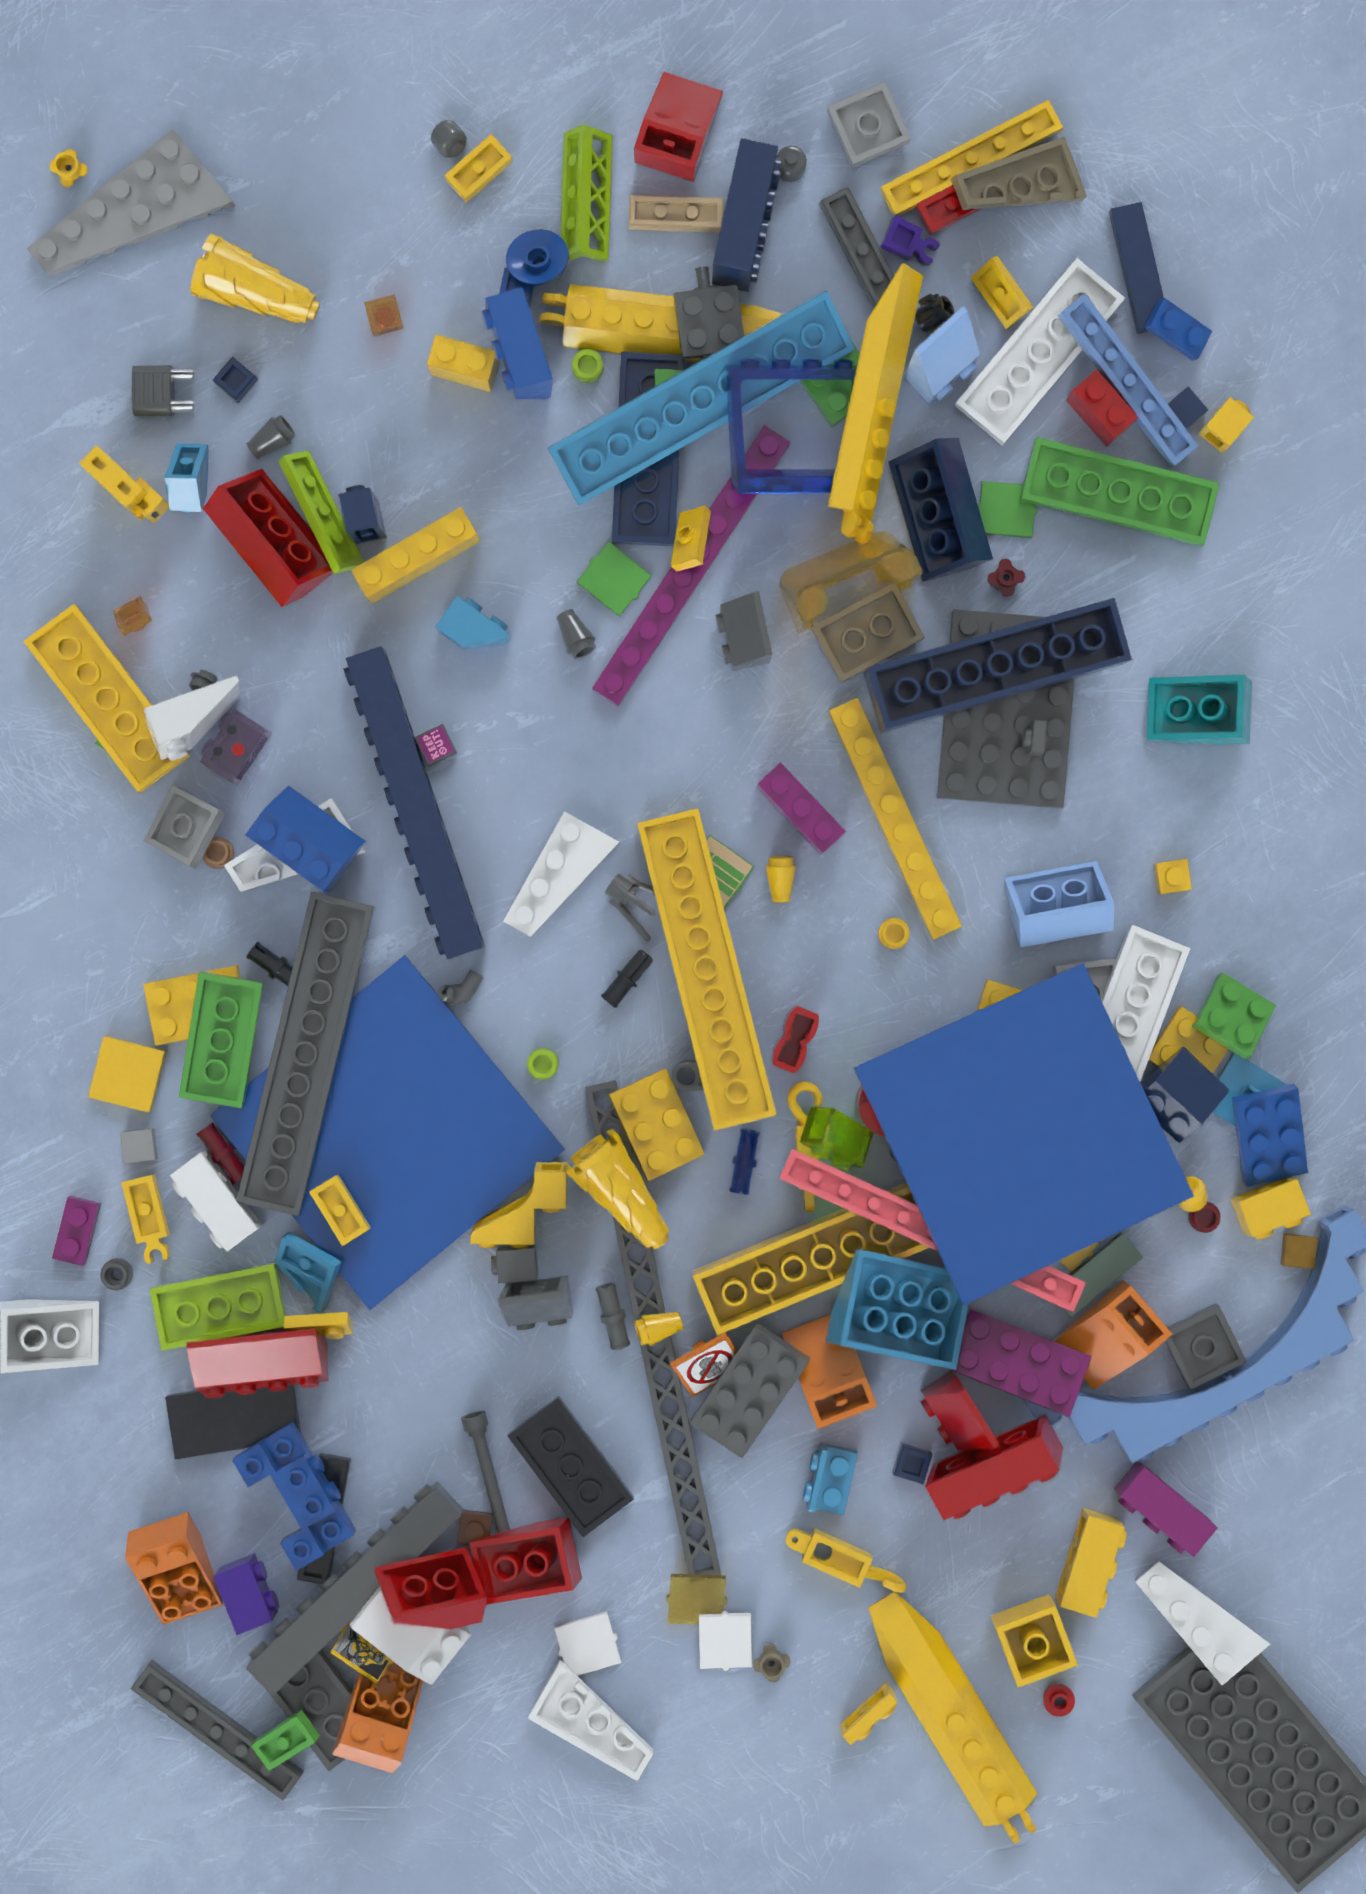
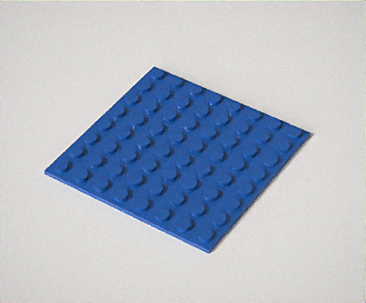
M406 955L352 999L302 1211L299 1216L292 1215L319 1249L342 1261L339 1274L369 1310L373 1309L532 1178L536 1162H551L565 1150L449 1007L439 999L438 994ZM268 1068L247 1085L243 1108L222 1105L210 1115L245 1159H247ZM337 1174L341 1177L371 1227L370 1230L343 1246L309 1192Z
M1084 963L854 1067L963 1305L1194 1197Z

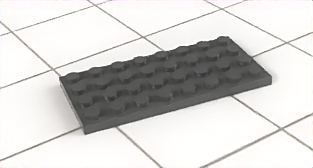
M1188 1647L1132 1695L1297 1893L1366 1836L1365 1776L1261 1653L1225 1684L1221 1685L1193 1650Z

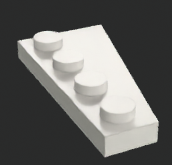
M564 811L503 922L532 937L620 842Z

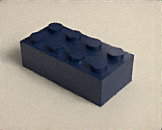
M740 138L713 262V285L722 287L737 285L738 290L749 292L750 283H757L762 256L760 252H764L768 224L771 220L775 192L777 191L781 174L782 159L777 158L778 146Z

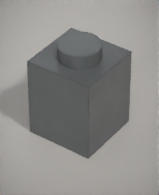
M536 1244L520 1249L510 1246L498 1247L496 1256H491L492 1275H498V1283L537 1280Z

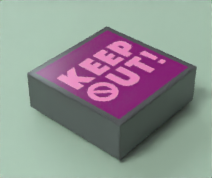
M444 724L414 737L428 766H432L457 754Z

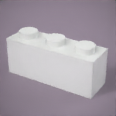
M205 1150L170 1175L174 1180L172 1186L182 1198L186 1197L193 1206L191 1212L200 1223L205 1222L212 1231L210 1237L215 1245L220 1249L224 1248L228 1252L262 1227L263 1223L248 1204L237 1202L239 1191L231 1184V1181L219 1164L212 1162L211 1158L213 1156L210 1152Z

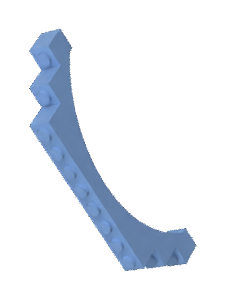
M1344 1206L1318 1220L1322 1229L1316 1254L1315 1269H1311L1309 1278L1298 1300L1285 1320L1260 1347L1245 1358L1246 1363L1192 1390L1186 1388L1172 1393L1147 1397H1115L1079 1390L1069 1419L1084 1444H1097L1108 1437L1107 1433L1112 1431L1123 1453L1131 1463L1146 1461L1154 1455L1153 1451L1162 1446L1170 1447L1177 1444L1182 1439V1435L1191 1430L1192 1432H1197L1206 1428L1211 1419L1219 1415L1224 1417L1233 1413L1237 1409L1236 1406L1246 1400H1257L1264 1395V1390L1271 1386L1284 1385L1292 1379L1291 1375L1300 1370H1311L1320 1364V1359L1328 1355L1335 1356L1344 1352L1348 1348L1347 1345L1355 1340L1337 1307H1346L1357 1300L1356 1296L1364 1292L1346 1260L1347 1257L1353 1259L1366 1252V1228L1356 1210ZM1023 1400L1033 1419L1046 1414L1051 1425L1062 1419L1059 1413Z

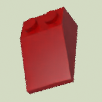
M949 1371L921 1389L925 1399L921 1400L920 1403L930 1418L934 1415L937 1416L942 1424L937 1430L947 1445L953 1442L957 1450L992 1449L1000 1445L953 1371Z
M568 1517L539 1521L469 1542L474 1567L487 1596L486 1605L572 1591L582 1580Z
M467 1547L374 1568V1573L393 1624L452 1630L481 1623L483 1620L487 1596Z

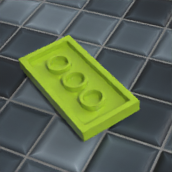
M276 1263L155 1286L149 1289L161 1351L185 1347L187 1342L230 1338L284 1327L286 1311Z

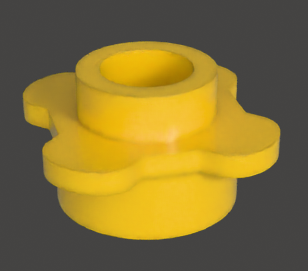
M67 149L57 154L50 163V170L61 178V184L67 188L72 187L76 179L85 177L88 173V167L77 159V153L73 149ZM67 166L72 167L70 171L66 170Z

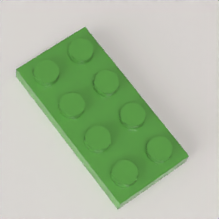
M203 971L199 972L178 1098L236 1108L244 1107L265 982Z

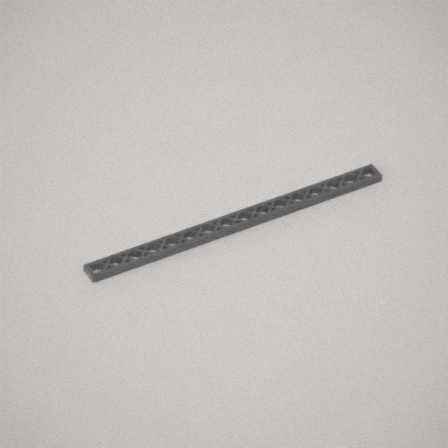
M617 1081L586 1086L585 1089L595 1136L597 1137L601 1134L605 1140L609 1139L601 1131L607 1118L618 1124L620 1128L618 1135L622 1138L623 1145L634 1163L630 1143L618 1117L611 1114L614 1109L612 1104L606 1111L595 1103L593 1092L610 1088L614 1092L618 1090ZM598 1112L604 1115L601 1121H599ZM613 1217L635 1321L641 1319L640 1313L647 1303L657 1309L659 1314L666 1313L652 1246L646 1248ZM624 1235L630 1238L627 1244H625ZM633 1242H636L646 1250V1255L640 1264L628 1257L627 1251ZM647 1262L649 1264L650 1271L644 1267ZM630 1266L636 1269L633 1275ZM640 1272L652 1279L653 1285L646 1295L634 1286V1282ZM654 1292L656 1301L651 1298ZM637 1297L642 1299L640 1305H638ZM669 1336L663 1339L666 1346L660 1356L650 1351L647 1344L642 1346L640 1344L689 1578L690 1581L721 1575L682 1386L679 1377L670 1365V1362L676 1358L672 1339ZM667 1354H668L669 1362H667L666 1360H664V1358L666 1357ZM650 1359L655 1361L653 1366H651ZM660 1365L672 1372V1378L666 1387L654 1380V1374ZM673 1386H675L676 1393L671 1391ZM657 1390H659L660 1392H662L661 1395L659 1396V1398H658ZM666 1396L676 1401L679 1405L673 1417L661 1411L660 1406ZM680 1416L682 1419V1424L677 1421ZM663 1420L668 1423L666 1428L664 1427ZM673 1427L685 1434V1439L679 1448L667 1441V1436ZM687 1447L689 1455L684 1452ZM670 1451L675 1454V1455L673 1456L672 1460H671ZM679 1458L692 1466L686 1479L674 1472L673 1468ZM693 1478L695 1480V1485L690 1483ZM676 1482L681 1485L679 1490L677 1488ZM686 1489L698 1496V1501L692 1510L680 1502V1498ZM700 1508H701L702 1516H700L699 1514H697L698 1511L700 1510ZM683 1513L687 1515V1518H686L685 1521H684ZM692 1520L705 1527V1531L699 1540L687 1534L686 1530ZM706 1540L708 1541V1546H709V1547H707L706 1545H704V1543H705ZM689 1544H691L692 1546H694V1548H693L692 1551H691V1549H690V1545H689ZM699 1551L711 1557L712 1567L695 1570L693 1560Z

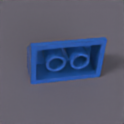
M520 287L486 297L485 310L481 311L486 329L493 330L496 340L491 341L496 359L503 360L506 370L502 371V377L507 391L512 389L515 399L551 398L553 378L523 288Z
M289 785L263 809L245 834L246 837L321 891L330 893L366 843L364 839Z

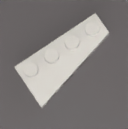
M332 798L318 806L353 831ZM258 844L224 865L240 892H246L298 875V873ZM364 847L361 848L357 855L366 853Z
M1159 1560L1134 1580L1221 1685L1225 1684L1270 1645L1268 1641Z
M559 1660L530 1710L528 1719L638 1782L653 1755V1748L567 1665Z

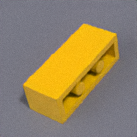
M1082 1507L1055 1593V1599L1060 1607L1097 1618L1099 1609L1105 1607L1108 1596L1106 1586L1108 1580L1113 1579L1117 1569L1116 1554L1118 1548L1122 1549L1126 1541L1125 1526L1118 1518Z

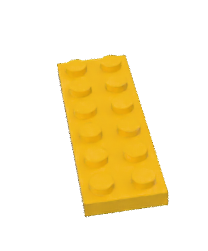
M72 604L23 641L138 793L144 792L191 756L187 751V755L177 760L170 761L169 758L161 760L148 730L144 708L152 706V703L76 604Z

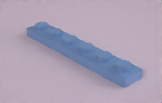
M1086 293L1057 315L1100 374L1138 416L1136 422L1170 468L1178 464L1198 447V444Z

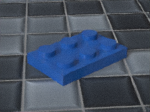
M1289 1084L1232 1097L1244 1184L1248 1187L1308 1173L1298 1087L1295 1084Z

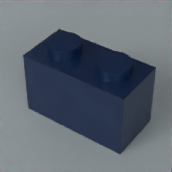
M355 485L346 488L345 493L338 494L346 532L355 544L387 538L380 504L370 487L365 488L364 485Z

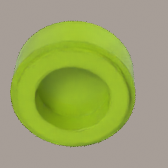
M583 349L577 352L572 360L574 376L583 383L597 381L603 373V360L599 353L592 349Z
M548 1048L534 1050L527 1059V1069L536 1079L545 1080L551 1078L559 1067L557 1055Z

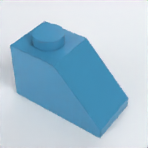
M176 443L164 477L170 511H182L185 513L202 512L208 486V444Z

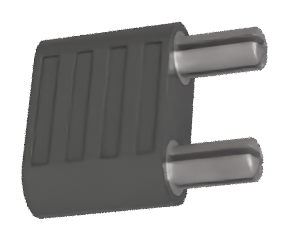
M172 365L133 366L132 410L134 416H174V412H194L195 404L193 401H174V381H193L195 377L193 369H173Z

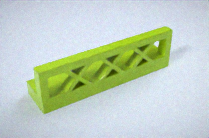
M584 124L563 133L560 237L567 245L568 261L584 256L605 262L609 260L613 135ZM593 139L602 142L601 156L599 158L592 148ZM593 169L596 170L600 177V187L598 189L591 179ZM593 200L599 208V218L597 220L590 211ZM592 232L598 240V250L589 248L590 233Z

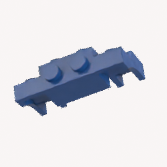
M294 1421L237 1454L232 1459L247 1487L270 1475L291 1510L300 1529L284 1537L280 1544L296 1571L323 1556L327 1550L354 1536L356 1528L339 1501L341 1496L337 1486L332 1481L328 1482L323 1473L325 1467L322 1460L317 1454H312Z

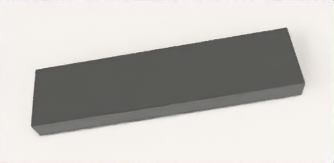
M846 187L822 199L819 205L874 309L893 279L894 274L849 187Z

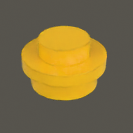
M889 918L880 925L878 937L885 947L899 949L908 942L910 930L903 920Z

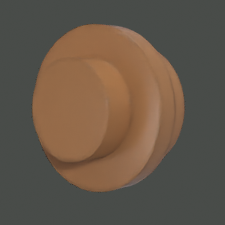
M214 837L203 856V860L212 868H225L224 865L234 858V848L227 839Z

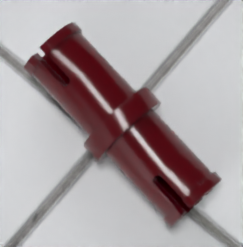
M212 1122L196 1135L213 1156L211 1158L212 1162L219 1164L231 1181V1184L234 1185L242 1180L244 1166L233 1152L234 1146L227 1144Z

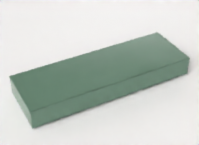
M1120 1232L1070 1274L1086 1282L1074 1312L1063 1308L1069 1317H1073L1143 1258L1124 1233Z

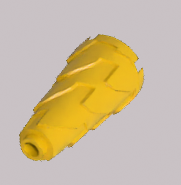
M213 233L208 236L202 247L203 250L208 252H205L202 258L198 257L191 281V295L232 308L237 306L264 316L267 313L294 323L302 322L306 324L308 319L315 320L320 303L315 301L316 295L309 292L308 288L279 274V270L253 258V254L224 240L221 236Z
M608 1130L606 1132L610 1137L609 1139L605 1140L600 1134L589 1141L570 1158L575 1164L573 1168L569 1163H566L564 1171L585 1192L587 1191L600 1206L608 1210L628 1233L631 1232L646 1248L652 1246L654 1250L658 1249L668 1241L669 1227L659 1213L657 1204L648 1192L640 1172L630 1159L620 1136L615 1130Z

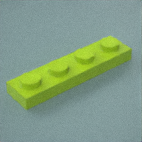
M306 450L284 455L278 462L334 575L350 571L364 563L355 542L346 532L344 520L310 451Z

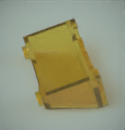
M878 531L872 534L869 542L861 544L853 541L787 569L780 578L779 587L798 634L810 630L814 626L812 620L823 614L827 608L828 599L825 589L873 569L878 583L885 581L895 582L901 592L913 587L923 573L917 557L893 534L887 531Z

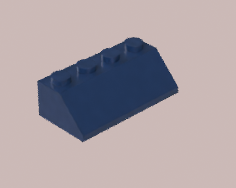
M936 438L888 461L922 582L969 570L993 560L959 438Z

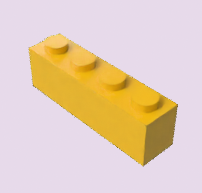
M459 507L353 568L351 572L366 598L373 604L481 541L462 507Z

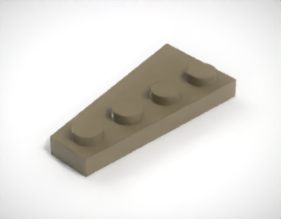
M1065 137L957 174L951 179L963 210L1082 201L1087 197Z

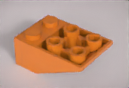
M1122 1280L1052 1341L1091 1356L1084 1380L1094 1390L1148 1356L1167 1340L1172 1333L1133 1287Z
M831 1314L781 1332L784 1341L810 1357L809 1363L798 1379L817 1429L877 1407L856 1349L826 1342Z
M189 1512L128 1532L125 1559L163 1625L223 1605L201 1534Z
M395 1662L387 1666L377 1684L361 1673H358L332 1755L393 1773L403 1759L423 1680L406 1672Z

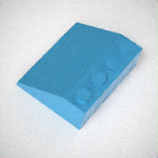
M856 1249L831 1312L826 1342L956 1370L969 1303L966 1305L962 1304L945 1268Z

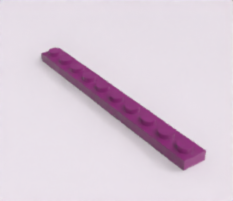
M764 425L709 508L711 515L703 565L678 572L672 567L670 568L599 676L592 690L619 707L790 446V441Z

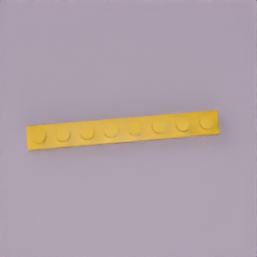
M855 698L829 710L828 713L931 939L934 940L962 927L859 699Z

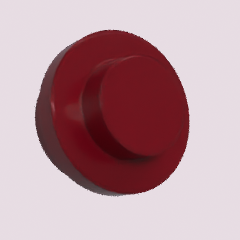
M1207 1201V1204L1202 1209L1196 1212H1189L1188 1220L1196 1231L1209 1233L1218 1227L1221 1215L1219 1209L1213 1203Z

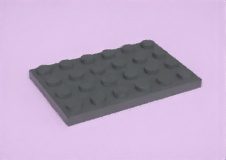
M954 609L952 611L949 644L1044 617ZM1074 679L944 715L937 798L1064 808ZM1034 720L1047 721L1044 754L1040 756L1026 755L1027 747H1022L1023 730L1028 728L1029 723Z

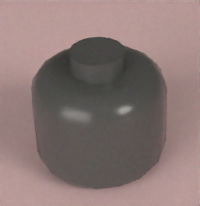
M441 121L433 129L431 142L442 156L453 158L459 155L465 148L467 137L454 121Z
M790 145L782 148L777 154V158L782 159L780 179L785 182L798 181L805 173L807 163L805 153L797 146Z

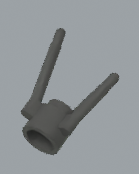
M618 873L605 891V894L611 898L609 903L622 913L646 941H650L651 937L622 903L627 906L632 902L649 915L654 916L656 914L655 910L635 896L638 890L634 888L636 887L655 895L653 887L638 881L630 874L625 878Z

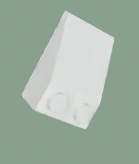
M237 675L144 708L146 724L161 760L169 758L172 761L187 755V751L192 749L239 700V680Z
M32 1299L0 1301V1373L99 1365L98 1301Z
M380 1586L350 1623V1627L406 1672L431 1685L471 1636L467 1626L451 1630L393 1624Z

